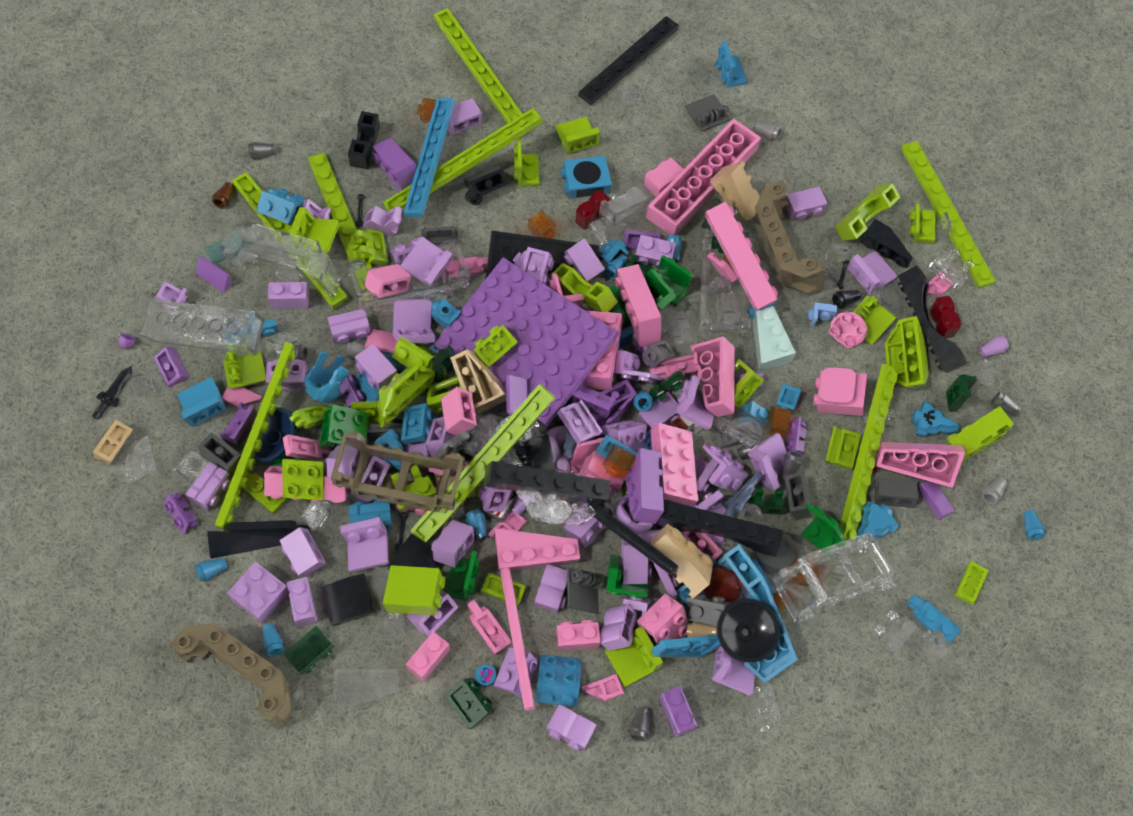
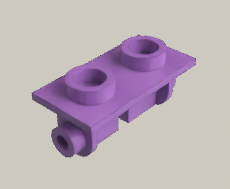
M349 374L340 385L342 395L349 392L344 397L348 408H351V402H364L366 399L364 393L358 389L356 385L357 379L353 374Z
M800 416L789 421L786 427L787 439L784 446L787 454L788 451H795L804 455L805 442L800 441L799 438L805 439L807 425L805 421H801Z
M168 493L164 503L167 513H171L176 528L181 529L185 535L187 528L195 529L198 526V520L192 510L183 511L189 509V505L183 495L175 493L171 496Z

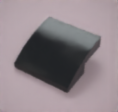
M410 534L387 566V569L390 571L391 565L437 568L440 562L433 560V551L430 545Z
M365 574L347 577L322 587L331 626H337L352 619L358 620L374 613Z

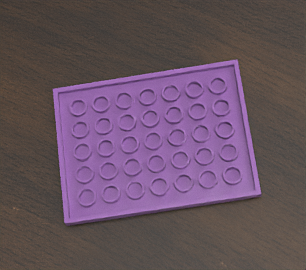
M503 257L461 309V314L434 343V346L449 357L467 349L475 352L473 350L476 348L474 344L482 337L484 339L491 335L489 331L496 325L500 327L503 324L518 343L492 364L489 369L505 388L506 375L525 378L527 380V397L539 384H542L556 399L537 419L548 427L556 417L557 412L563 408L619 334Z

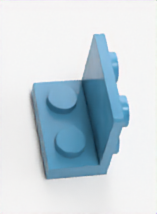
M722 41L721 47L718 49V59H716V67L721 71L722 82L726 83L727 88L745 85L747 79L737 55L731 56L726 41Z
M212 377L178 393V398L184 409L181 415L191 427L227 410Z
M426 403L404 409L401 441L405 445L420 441L426 443L433 419L438 418Z

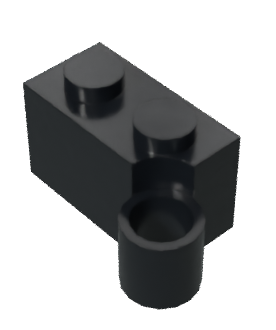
M493 166L464 178L465 185L469 189L465 193V200L472 205H479L483 199L482 195L508 185L502 168ZM476 193L475 201H471L472 194Z

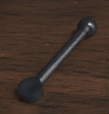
M359 194L357 196L359 206L356 226L362 227V200H364V195Z
M848 258L842 259L843 267L839 283L836 285V288L839 290L843 288L842 282L846 266L849 264Z
M407 512L400 513L399 541L395 547L397 551L402 546L405 519L408 517Z

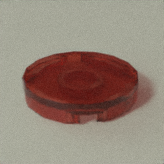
M724 566L712 568L710 585L704 589L707 598L713 599V596L725 598L726 602L732 603L739 600L742 586L740 579L734 571L728 570Z

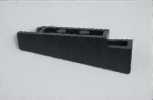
M292 520L229 523L228 531H208L210 558L281 546L282 544L279 540L299 527L308 529L310 532V525H297V522Z

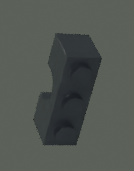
M361 111L357 123V139H352L348 158L350 166L367 169L373 152L372 146L375 145L380 130L379 114Z

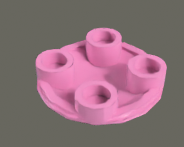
M846 311L834 317L829 333L846 348H852L864 340L867 334V327L861 316L854 312Z

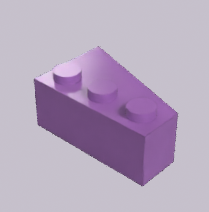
M391 137L372 146L374 161L376 164H380L382 170L387 174L399 192L412 184L416 172L415 162Z
M627 379L614 385L612 390L600 392L609 397H612V395L616 396V402L608 418L590 411L592 416L596 417V422L601 430L602 426L616 423L634 405V398L637 394ZM601 433L600 436H596L592 440L602 438L605 434Z
M640 448L628 469L624 471L623 478L626 481V493L630 501L629 509L632 512L634 521L656 524L664 512L663 487H659V476H663V470L659 469V459H662V452Z

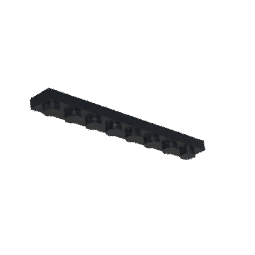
M665 16L582 88L578 96L589 105L595 103L676 32L679 25Z

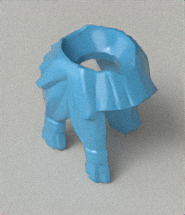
M322 351L319 353L315 365L308 374H305V393L307 392L313 400L331 404L342 395L340 385L349 376V370L340 366L346 359L342 355H337L331 366L323 370L322 365L329 354Z

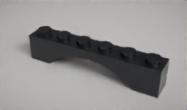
M917 265L898 275L900 280L898 285L901 291H905L907 294L905 300L908 306L913 307L915 311L912 313L913 317H918L922 326L924 338L927 337L929 341L927 346L932 354L935 353L937 357L935 363L939 370L943 369L948 373L967 364L960 347L955 342L947 340L938 334L930 322L926 304L929 283L920 267Z
M491 461L485 468L484 487L502 490L547 492L594 505H602L609 500L610 480Z
M664 500V512L658 520V527L663 528L669 524L672 528H676L679 531L700 532L720 536L740 543L755 552L776 557L784 531Z

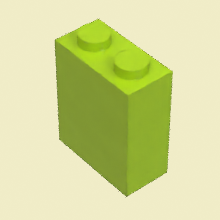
M391 565L383 606L388 613L436 616L437 608L441 607L442 598L440 592L441 589H444L445 577L442 576L439 568Z

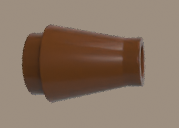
M225 182L213 194L212 202L216 207L223 209L229 205L234 185L230 182Z

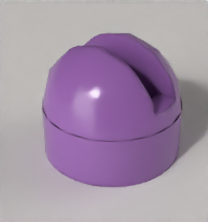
M121 333L118 343L121 348L130 349L134 345L136 338L131 334Z

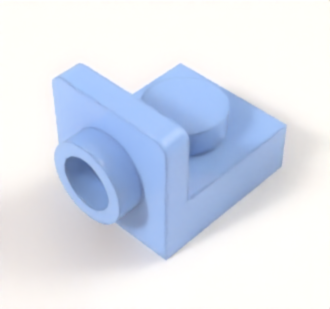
M815 302L813 308L809 309L808 320H811L810 326L814 327L818 318L824 321L833 320L837 312V305Z

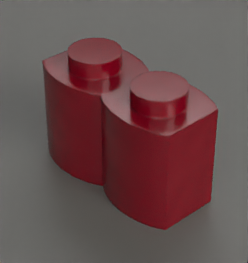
M601 190L592 194L589 201L583 202L578 206L575 223L583 230L592 227L597 219L607 214L610 197Z
M950 296L937 297L930 307L931 318L936 323V332L944 338H952L961 327L960 318L955 312V304Z

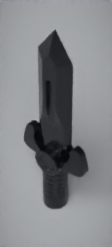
M132 366L121 370L107 390L106 396H104V391L96 396L101 403L92 415L94 419L99 420L110 405L113 407L118 406L119 398L116 397L132 376Z

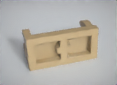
M115 420L94 449V458L99 461L102 459L107 465H110L128 437L132 434L133 429Z

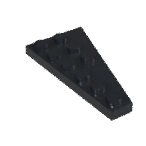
M491 231L486 278L503 257L514 264L513 259L517 253L527 251L528 247L549 252L552 255L554 266L552 271L549 270L548 273L554 272L562 263L574 268L573 265H569L566 262L564 251L578 242ZM589 244L598 258L599 245Z

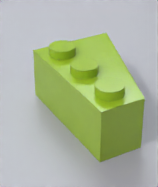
M999 406L987 415L979 418L972 425L969 424L964 427L960 433L950 435L946 439L947 443L945 445H962L965 450L963 462L1002 439L1014 423Z

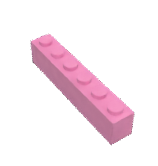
M725 201L706 211L705 217L756 312L775 303L778 293L774 286H770L766 270L762 271L758 255L753 254L749 238L744 237L741 223L739 221L736 222L732 206H728Z

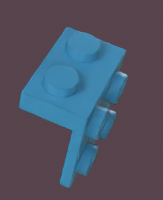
M270 188L261 192L256 212L284 223L292 224L296 207L303 205L304 197L298 194H288V191L283 188Z
M541 655L535 702L577 707L581 659Z

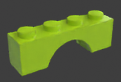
M893 183L878 185L834 226L843 241L857 239L868 229L866 223L877 213L890 208L901 198Z
M564 263L552 273L557 274L561 291L568 295L581 293L583 303L596 311L609 312L618 303L609 287L598 281L591 285L574 268Z

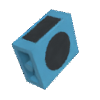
M605 156L563 161V168H560L561 178H565V183H563L564 193H568L569 199L590 197L600 190L606 195L611 193L612 184Z

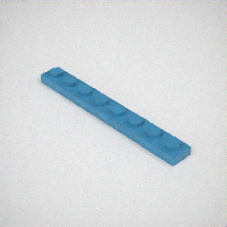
M437 98L404 209L406 217H423L455 105L453 98Z

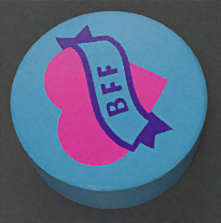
M487 664L478 667L475 673L477 683L483 687L491 686L496 680L495 669Z

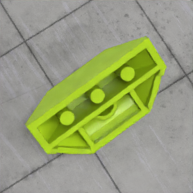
M914 316L898 320L896 327L884 344L886 364H889L897 372L896 383L905 388L924 385L928 379L929 370L925 339L918 317Z
M414 365L405 369L401 374H396L387 386H382L378 392V412L381 428L389 424L433 383L435 376L433 369Z

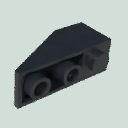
M874 219L864 233L861 243L865 247L879 252L882 257L895 261L898 266L908 268L913 257L889 226Z

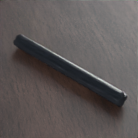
M587 504L586 512L668 574L673 575L677 573L679 566L598 505Z

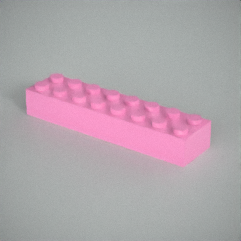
M733 119L648 205L646 218L667 234L677 235L717 193L710 180L725 166L740 161L746 163L758 150L761 137Z

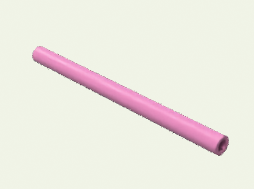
M503 568L500 570L522 700L524 710L529 711L535 709L511 571L510 568Z

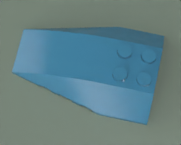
M738 544L712 566L710 585L700 593L705 594L706 598L713 599V596L723 597L726 602L731 603L739 599H755L766 604L774 612L780 626V638L777 647L771 655L761 661L743 663L765 683L797 661L798 657L765 577L741 544ZM683 585L676 592L688 608L686 597L690 596L689 593L691 591L686 585ZM745 628L742 629L743 635H748V630Z

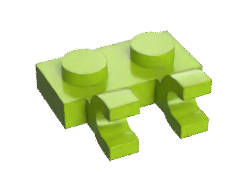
M368 228L365 231L358 229L356 231L357 236H351L352 244L366 243V246L360 245V251L354 252V258L359 260L369 258V263L385 266L389 260L383 232Z
M411 466L409 469L414 482L406 485L403 491L428 497L437 495L429 476L422 478L418 466ZM399 473L391 475L394 487H396ZM397 504V507L400 512L410 508L408 506Z

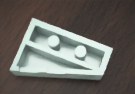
M771 306L756 311L753 319L758 373L791 363L796 352L774 307Z

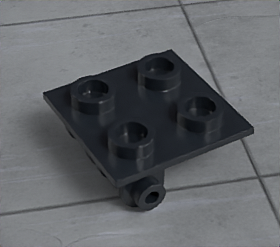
M549 435L524 442L518 441L513 446L517 465L556 471Z

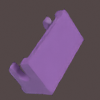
M582 382L573 394L572 404L582 400L584 404L590 406L589 411L608 418L616 402V396H606L583 385L584 382Z
M243 402L239 403V409L225 432L222 431L220 433L221 440L236 447L239 446L257 416L255 407L249 405L247 408Z

